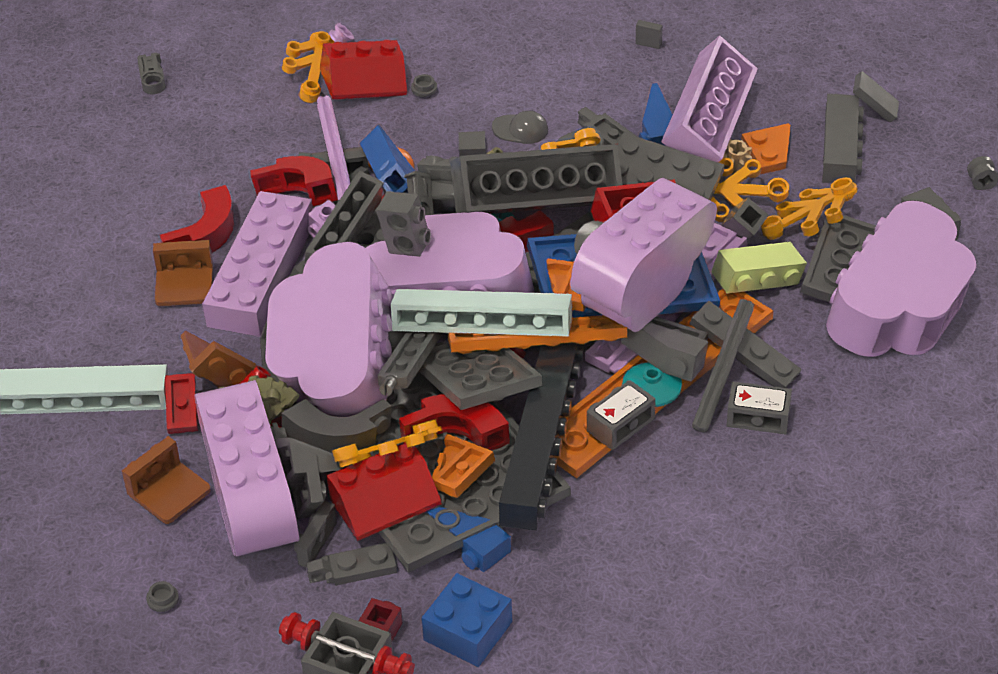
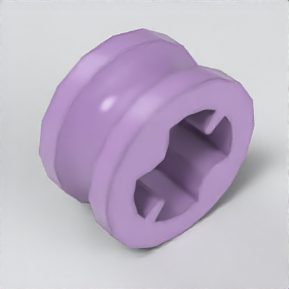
M340 23L335 25V30L329 32L334 42L345 43L351 42L354 39L353 34Z

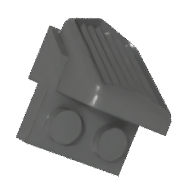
M275 438L274 441L289 490H293L297 519L309 518L323 503V499L326 498L325 485H328L327 475L347 466L340 467L339 463L335 462L333 453L294 438Z

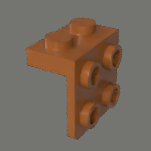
M210 240L153 243V255L157 271L155 304L157 306L202 304L213 283V259Z
M184 331L180 335L183 342V350L187 354L190 363L189 368L192 373L199 378L204 377L218 388L239 384L256 367V363L215 341L210 344L188 331Z
M169 436L153 445L150 450L135 461L130 462L122 470L127 495L164 524L172 523L211 492L209 483L180 462L177 443Z

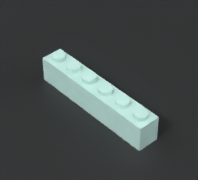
M396 289L391 302L392 331L569 336L572 323V294Z
M167 364L0 369V414L166 409L165 375H169Z

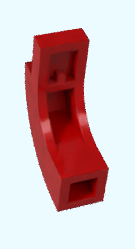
M309 156L282 157L276 159V164L250 170L257 196L260 191L277 194L297 190L308 193L309 198L312 199V207L321 205L327 200L331 202L338 201L331 169L327 163L318 158Z
M223 185L200 192L203 217L193 225L161 234V243L210 240L211 253L219 249L229 239L234 228L232 201L227 186Z
M444 394L421 399V410L399 418L401 437L414 434L412 426L436 419L437 425L442 428L437 434L445 432L467 436L475 445L491 451L510 444L508 421L498 409L488 402L460 410Z

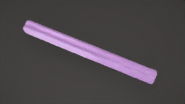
M326 95L325 97H318L317 107L338 200H340L350 185V178L332 101Z

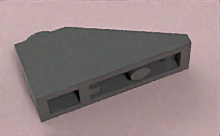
M648 323L637 332L627 328V338L621 339L623 345L663 373L690 382L703 369L705 364L708 341L653 323Z

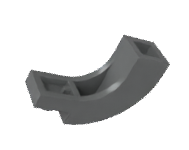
M305 399L282 412V427L285 428L287 438H294L331 453L332 450L355 443L357 449L361 450L376 445V435L385 432L390 427L392 405L382 399L356 415L334 417L319 411Z

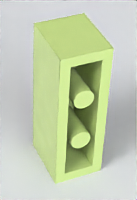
M791 242L719 250L711 273L728 294L797 285L800 282L807 262Z

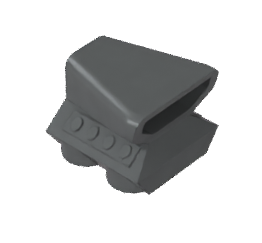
M432 155L426 156L417 164L419 172L429 174L431 177L433 211L449 214L456 213L450 161L457 158L456 156L450 157V159H443Z

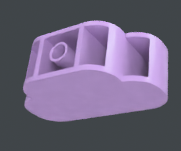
M665 178L658 179L587 237L574 261L570 281L572 291L581 294V301L584 306L618 322L633 332L641 330L674 301L684 288L691 273L694 260L703 251L711 235L717 212L716 204Z
M906 201L896 205L887 218H880L874 230L875 234H868L862 245L863 250L854 253L849 262L850 267L848 270L845 268L841 270L836 280L838 287L830 299L832 306L826 323L830 337L838 345L861 356H879L889 351L890 348L909 355H920L931 350L961 308L967 288L976 269V260L972 252L963 244L955 241L957 228L949 215L924 202Z
M464 212L425 215L427 227L431 231V241L425 247L420 257L390 254L385 241L376 242L365 248L387 282L392 297H394L396 289L534 293V286L522 240L514 234L501 232L498 220L489 213ZM389 306V315H390V317H391V306Z
M343 242L320 248L307 260L303 274L288 277L280 282L272 291L268 302L265 354L268 368L279 380L287 384V388L289 386L292 387L300 395L295 401L296 403L306 399L313 406H316L319 411L334 417L356 415L382 399H387V393L385 396L380 393L377 375L387 362L388 357L392 354L388 332L392 331L389 306H391L393 297L387 282L363 246L353 242Z
M256 380L194 394L210 471L233 556L237 557L298 542L299 534L291 494Z

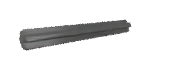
M741 299L737 305L692 424V428L697 431H708L753 312L754 304L751 301Z

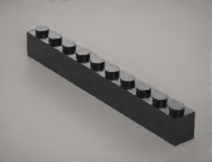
M571 342L560 343L557 346L541 345L535 370L542 375V386L530 389L499 500V526L537 531L539 519H545L547 499L545 497L551 496L552 479L550 476L555 477L557 458L555 456L561 455L562 438L560 436L565 437L567 418L564 417H570L572 399L569 398L575 397L576 380L574 379L579 380L581 362L578 361L584 360L585 344Z

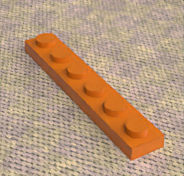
M604 315L572 318L569 336L448 333V341L451 353L467 354L476 350L498 351L502 348L511 347L526 349L535 345L557 346L560 343L571 342L585 344L594 340L615 341L618 338H627V327Z

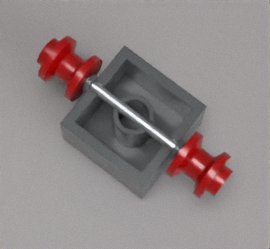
M297 612L291 613L289 617H284L280 624L279 634L282 635V642L290 645L294 640L300 642L301 650L306 651L301 660L303 674H413L415 664L412 663L410 654L403 653L400 657L393 656L391 633L341 614L332 612L322 628L320 621L316 619L310 620L308 624L302 622V616Z

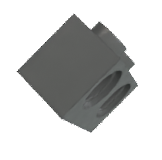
M387 191L376 211L388 252L390 254L420 257L425 247L431 241V231L427 227L425 209L421 205L419 194Z

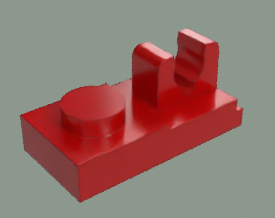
M193 373L165 375L168 434L198 431V415L194 394H196L195 375Z

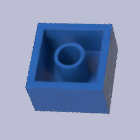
M456 573L421 618L423 641L479 667L513 622L512 599Z

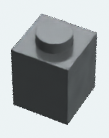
M746 198L734 206L721 226L736 232V236L740 238L744 236L748 240L756 234L769 215L750 198Z

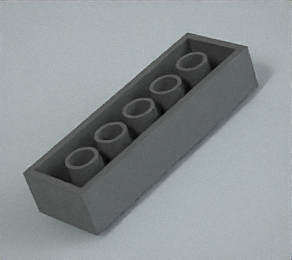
M617 144L459 156L450 161L456 213L485 212L498 214L591 206L596 188L623 185Z

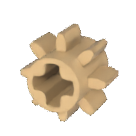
M730 139L723 158L731 159L734 163V171H738L744 167L748 160L752 159V156H750L752 147H747L743 140Z

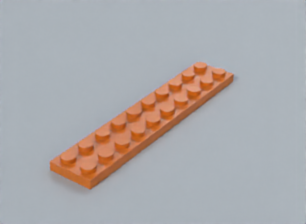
M723 288L717 292L720 298L719 308L732 318L741 299L751 301L754 304L753 312L747 325V329L752 333H756L773 319L774 310L745 292L727 294ZM693 311L679 324L694 328L690 325V321L698 311ZM709 338L707 340L708 347L703 369L692 382L681 379L682 389L680 394L715 366L721 347ZM639 355L573 406L570 417H564L567 418L565 437L560 436L562 438L561 455L555 456V458H557V465L576 479L611 451L610 448L587 432V410L592 404L608 396L614 388L620 387L624 375L630 368L648 362ZM666 405L661 407H655V414L658 413Z

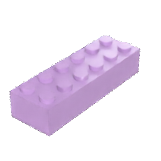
M720 35L699 53L661 141L665 146L715 162H719L724 156L758 69Z
M259 192L202 303L207 327L261 336L268 318L270 295L275 287L290 275L309 236L308 213L313 209L312 199Z

